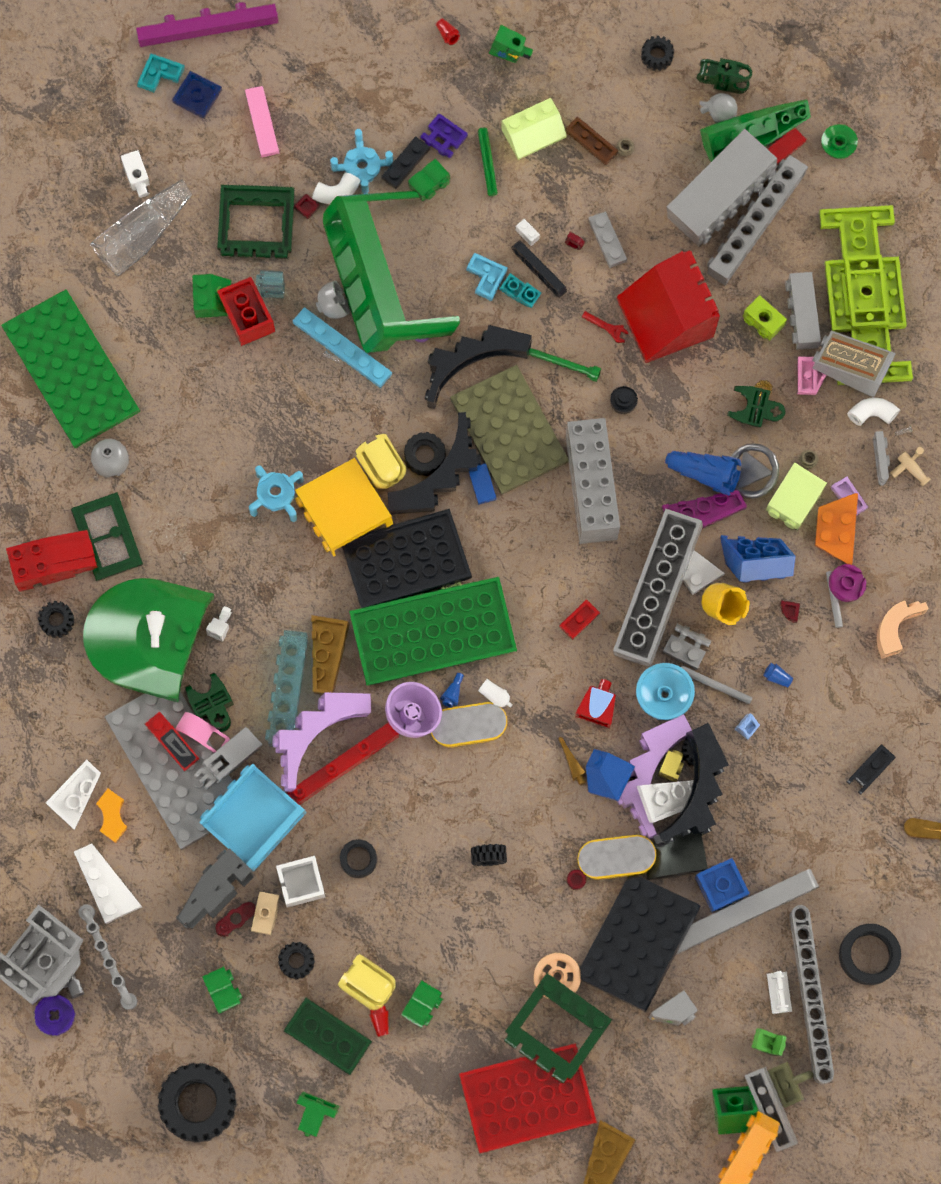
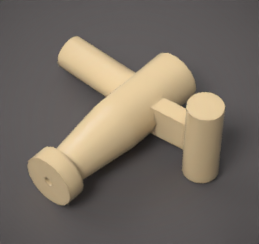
M918 447L912 458L906 451L897 459L901 463L890 472L891 476L896 478L907 469L921 482L922 487L926 485L931 479L929 476L926 477L919 465L914 461L917 457L922 456L924 449Z

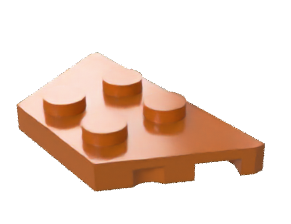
M858 493L818 507L815 546L850 565L853 563Z

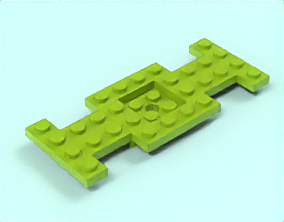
M893 205L820 209V228H839L842 260H830L824 263L831 330L834 332H850L851 338L891 351L889 329H906L907 322L899 257L882 258L879 249L877 226L894 225ZM868 288L872 294L866 296L862 293V289ZM911 361L891 362L881 383L912 381ZM837 381V385H846L840 381Z

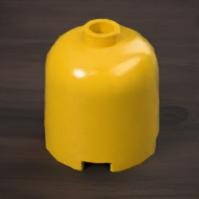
M714 583L709 585L704 591L701 604L708 616L727 625H735L741 618L746 617L750 602L747 600L744 590L725 583Z

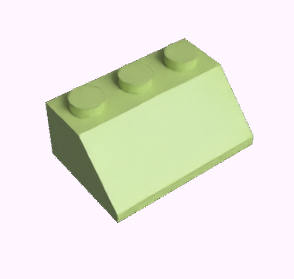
M551 98L502 120V132L518 160L567 137L560 113Z

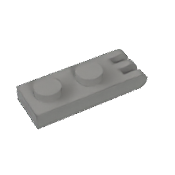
M878 431L873 436L878 484L883 486L889 478L888 466H890L889 455H886L885 450L888 446L887 438L884 437L883 431Z

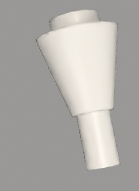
M150 611V614L146 615L151 635V648H159V635L165 615H162L160 611Z

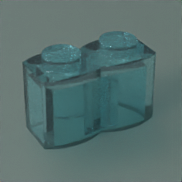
M260 270V274L256 276V286L259 293H261V297L284 298L285 279L283 271Z

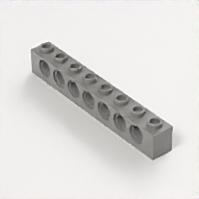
M791 155L786 160L782 159L777 167L779 169L772 179L767 181L769 184L766 188H761L757 195L759 198L756 202H751L746 216L742 215L737 222L738 227L736 230L732 229L727 236L728 241L719 246L717 256L715 258L712 257L707 263V274L723 285L728 283L805 176L808 166ZM786 175L790 177V179H784L782 176ZM777 189L780 193H774L772 190ZM767 203L770 207H764L762 204ZM752 217H758L760 221H754ZM742 231H748L750 235H744ZM732 245H738L740 249H734ZM727 259L730 263H723L721 260Z

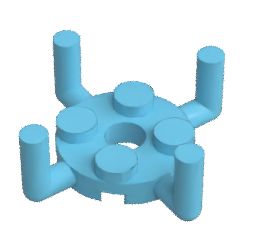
M357 129L355 130L356 148L347 152L344 164H338L336 157L331 158V170L333 172L345 171V173L355 175L360 179L359 184H361L362 193L367 194L369 192L368 183L379 174L380 168L391 166L393 163V153L387 151L385 154L386 159L380 160L374 149L363 146L362 130ZM365 162L367 167L360 169L357 167V164Z
M256 466V475L260 479L257 486L258 499L249 505L250 515L255 517L258 514L257 509L263 505L271 511L285 509L289 514L290 521L296 522L297 513L291 505L295 497L293 483H303L302 472L297 471L289 477L283 473L270 472L267 474L262 466ZM273 487L281 489L278 495H272L270 491Z

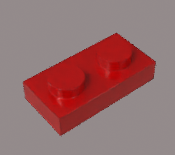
M586 599L559 627L574 640L600 615V612Z

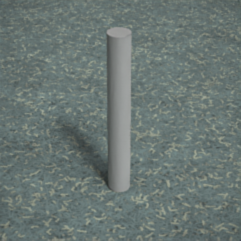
M832 571L826 572L827 582H829V576ZM829 588L835 628H841L843 623L839 600L832 594Z

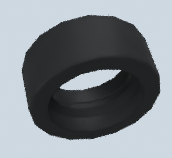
M351 840L341 850V867L351 877H366L376 868V850L366 840ZM353 848H364L370 854V862L363 870H355L347 863V855Z

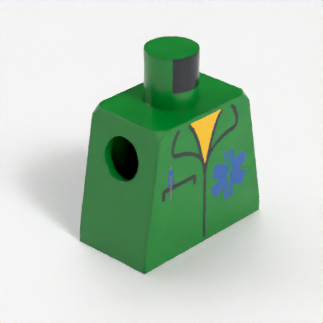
M500 25L489 54L516 63L519 56L530 59L533 49L524 46L525 36Z

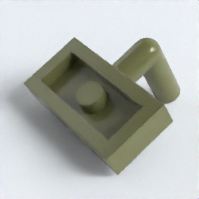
M788 1062L768 1070L784 1108L804 1100L798 1084L813 1078L812 1071H807L794 1077Z

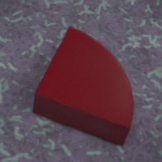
M781 600L780 608L785 618L793 623H797L800 603Z

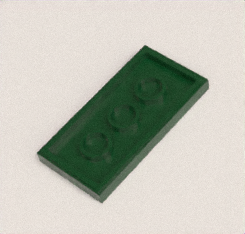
M306 997L284 1029L285 1033L348 1075L352 1074L372 1043L370 1039Z

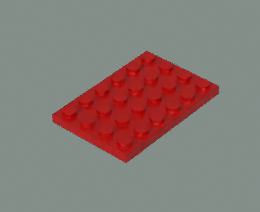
M576 1043L551 1049L569 1063L578 1052ZM537 1055L532 1061L524 1056L459 1073L479 1154L597 1123L582 1064L572 1079L567 1078L563 1084L551 1076L555 1068L552 1067L549 1073H547L535 1064L539 1058Z

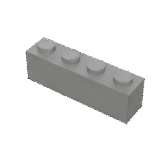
M812 272L791 273L788 280L785 281L786 292L789 291L790 296L787 299L788 309H791L792 315H790V326L794 328L792 343L796 344V350L819 348L821 337Z
M764 1067L744 1075L759 1111L780 1122L778 1134L775 1140H772L776 1152L796 1145L798 1141L767 1068Z

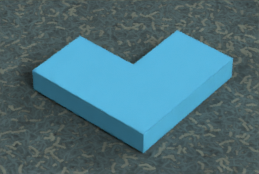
M476 253L473 254L466 268V271L482 277L475 290V294L490 301L493 300L508 270L507 267Z

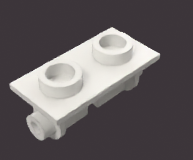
M777 971L767 974L772 1014L792 1012L787 972Z

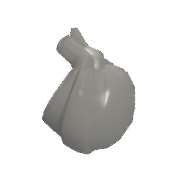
M719 93L712 96L709 101L699 102L702 106L700 109L701 113L704 114L709 111L715 123L728 120L737 115V103L728 94Z

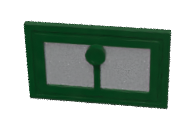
M118 492L71 508L78 531L87 530L92 542L97 568L92 571L96 581L143 565Z

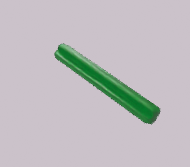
M483 127L478 129L487 192L489 196H496L498 190L488 129Z

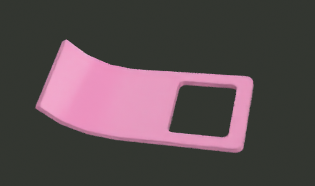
M188 712L184 713L175 728L176 731L188 735L213 753L216 750L206 744L213 731L225 739L222 746L230 740L229 737L206 721Z

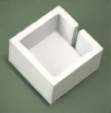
M315 856L276 866L287 908L325 898Z

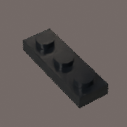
M415 136L382 175V180L397 189L427 154L430 146Z

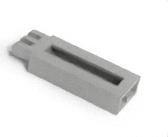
M245 727L202 763V768L193 776L198 778L203 774L199 782L202 784L208 780L209 782L204 786L207 790L213 784L220 783L261 748L262 743ZM224 758V761H227L229 765L219 772L218 769L223 766L220 760Z

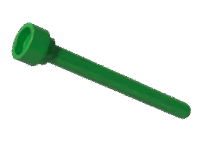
M533 348L529 350L530 356L586 374L589 380L598 381L602 369L600 367H586Z

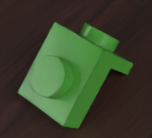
M757 1028L751 1048L770 1055L781 1056L786 1047L787 1037Z

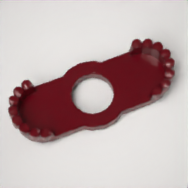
M245 902L238 908L230 910L224 918L217 922L215 927L216 933L220 937H228L229 933L242 927L247 920L254 917L255 904ZM239 913L242 920L239 924H233L230 921L232 914Z

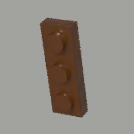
M578 116L565 128L569 136L605 166L618 154V150Z

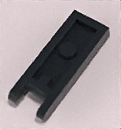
M881 744L846 782L851 784L855 779L862 786L858 791L861 795L896 756Z

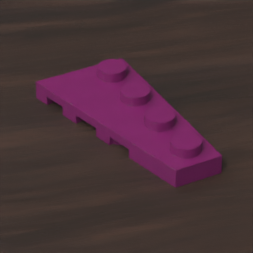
M735 490L730 492L731 495L729 496L720 493L711 497H700L696 500H685L671 505L665 504L661 508L663 511L668 509L701 520L703 529L746 509L747 505L740 492Z

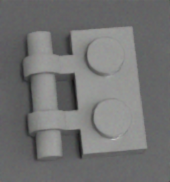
M677 623L674 630L681 634L679 638L671 635L662 653L697 670L706 651L700 649V646L703 644L709 647L712 640L706 638V635L702 633L698 634L690 630V627L686 625L682 626ZM687 636L695 640V645L684 641L685 637Z

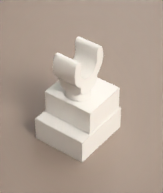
M224 606L219 619L213 618L211 623L208 624L206 628L208 636L221 642L224 641L229 630V625L225 622H227L232 613L230 608Z

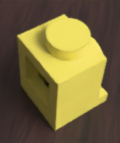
M676 750L668 751L658 776L677 782L679 775H676V773L680 774L684 765L681 762L683 754Z

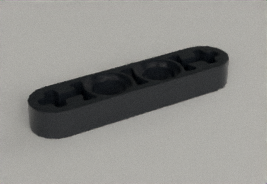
M517 241L511 247L515 255L557 297L560 298L567 292L565 285L523 242Z

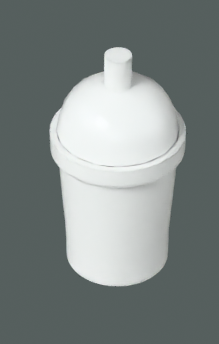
M488 679L478 690L495 706L505 707L507 705L511 708L513 705L509 702L510 696L507 690L502 689Z

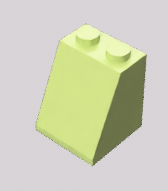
M794 463L769 502L766 511H768L771 517L784 521L787 527L798 530L822 495L827 482Z

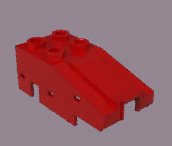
M87 530L41 538L6 548L13 579L19 592L33 589V585L38 583L44 586L76 577L75 574L97 568L92 542Z

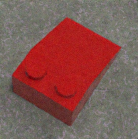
M252 277L217 291L241 346L275 332L274 322Z

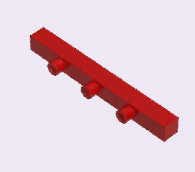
M388 722L296 785L294 791L286 792V794L298 805H301L399 737V733Z

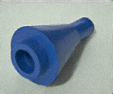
M457 673L453 683L450 684L440 697L444 706L449 708L458 706L463 674Z

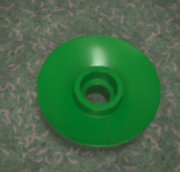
M836 124L824 131L821 144L823 150L829 156L843 159L855 152L858 138L850 127ZM839 142L842 146H838L835 143Z

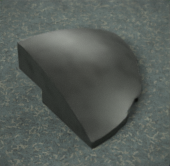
M691 832L682 837L678 834L674 836V841L666 845L663 842L658 844L654 842L656 861L647 872V880L682 876L707 870L701 833L693 834Z

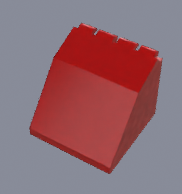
M690 250L686 252L681 251L655 265L617 296V301L645 363L714 338L720 318L719 310L714 299L705 300L712 295L706 282L698 284L705 279L699 266L690 267L697 264Z

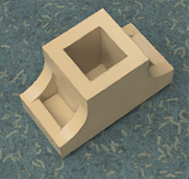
M259 892L251 928L252 932L266 935L272 934L278 913L279 895Z

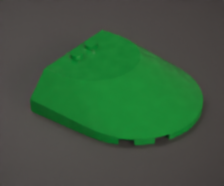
M151 578L132 579L113 586L97 599L86 617L83 641L89 661L103 678L115 685L178 702L184 671L201 621L209 603L214 600V594ZM150 611H160L162 615H165L159 635V648H151V635L146 615H149Z

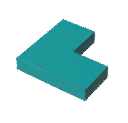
M150 53L138 80L137 87L155 93L161 77L178 83L185 66Z

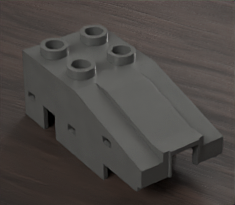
M230 848L227 851L223 850L217 856V861L213 865L209 864L202 873L204 875L194 887L182 911L176 916V919L185 928L193 929L207 913L214 918L238 894L234 890L235 887L231 884L235 879L245 887L255 877L252 869Z

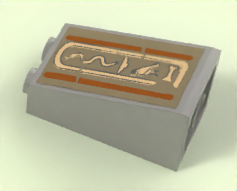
M831 331L829 336H824L820 344L823 346L821 352L817 351L812 360L815 362L813 369L868 396L874 397L896 353Z

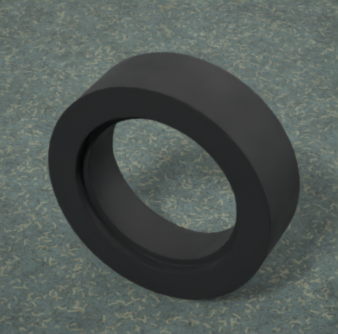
M863 924L851 930L844 937L839 949V960L842 969L853 981L863 985H877L889 979L897 971L901 962V948L895 935L887 928L878 924ZM870 935L881 939L885 943L889 952V960L881 972L869 974L855 966L851 957V949L858 938Z

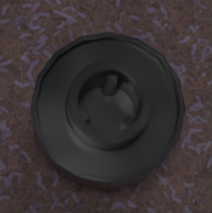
M621 386L613 390L610 404L614 411L619 414H628L637 406V393L632 388Z

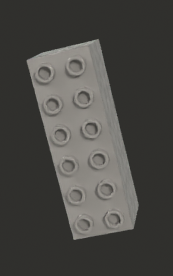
M744 129L667 206V218L698 247L702 244L705 245L712 238L711 235L715 231L718 232L725 225L724 222L728 218L731 219L738 212L737 209L741 205L744 206L751 198L750 196L754 192L757 193L761 190L763 183L767 179L770 180L776 174L777 158Z
M599 418L567 422L565 438L579 544L617 540L620 522L606 419Z

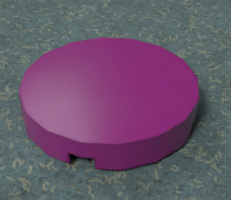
M843 564L838 566L829 576L828 584L830 591L841 601H856L866 590V579L863 577L862 571L854 565Z

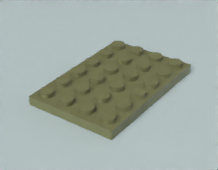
M517 365L450 396V400L457 413L466 412V418H470L471 429H467L484 463L487 464L488 471L501 495L569 462Z

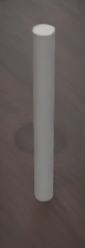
M681 666L692 679L750 704L752 697Z

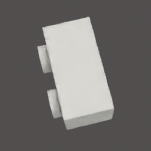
M525 219L516 225V231L530 246L540 239V234Z

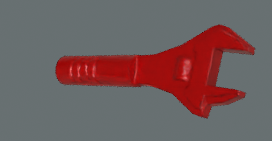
M584 311L582 318L606 330L616 343H624L626 341L619 338L621 332L628 334V331L624 329V325L608 324Z

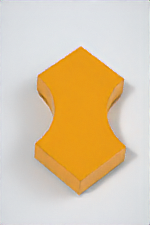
M108 788L96 803L102 810L104 818L100 832L117 843L128 828L123 823L120 815L124 799Z

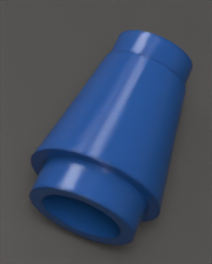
M770 663L763 674L766 680L787 688L793 681V677L777 664Z

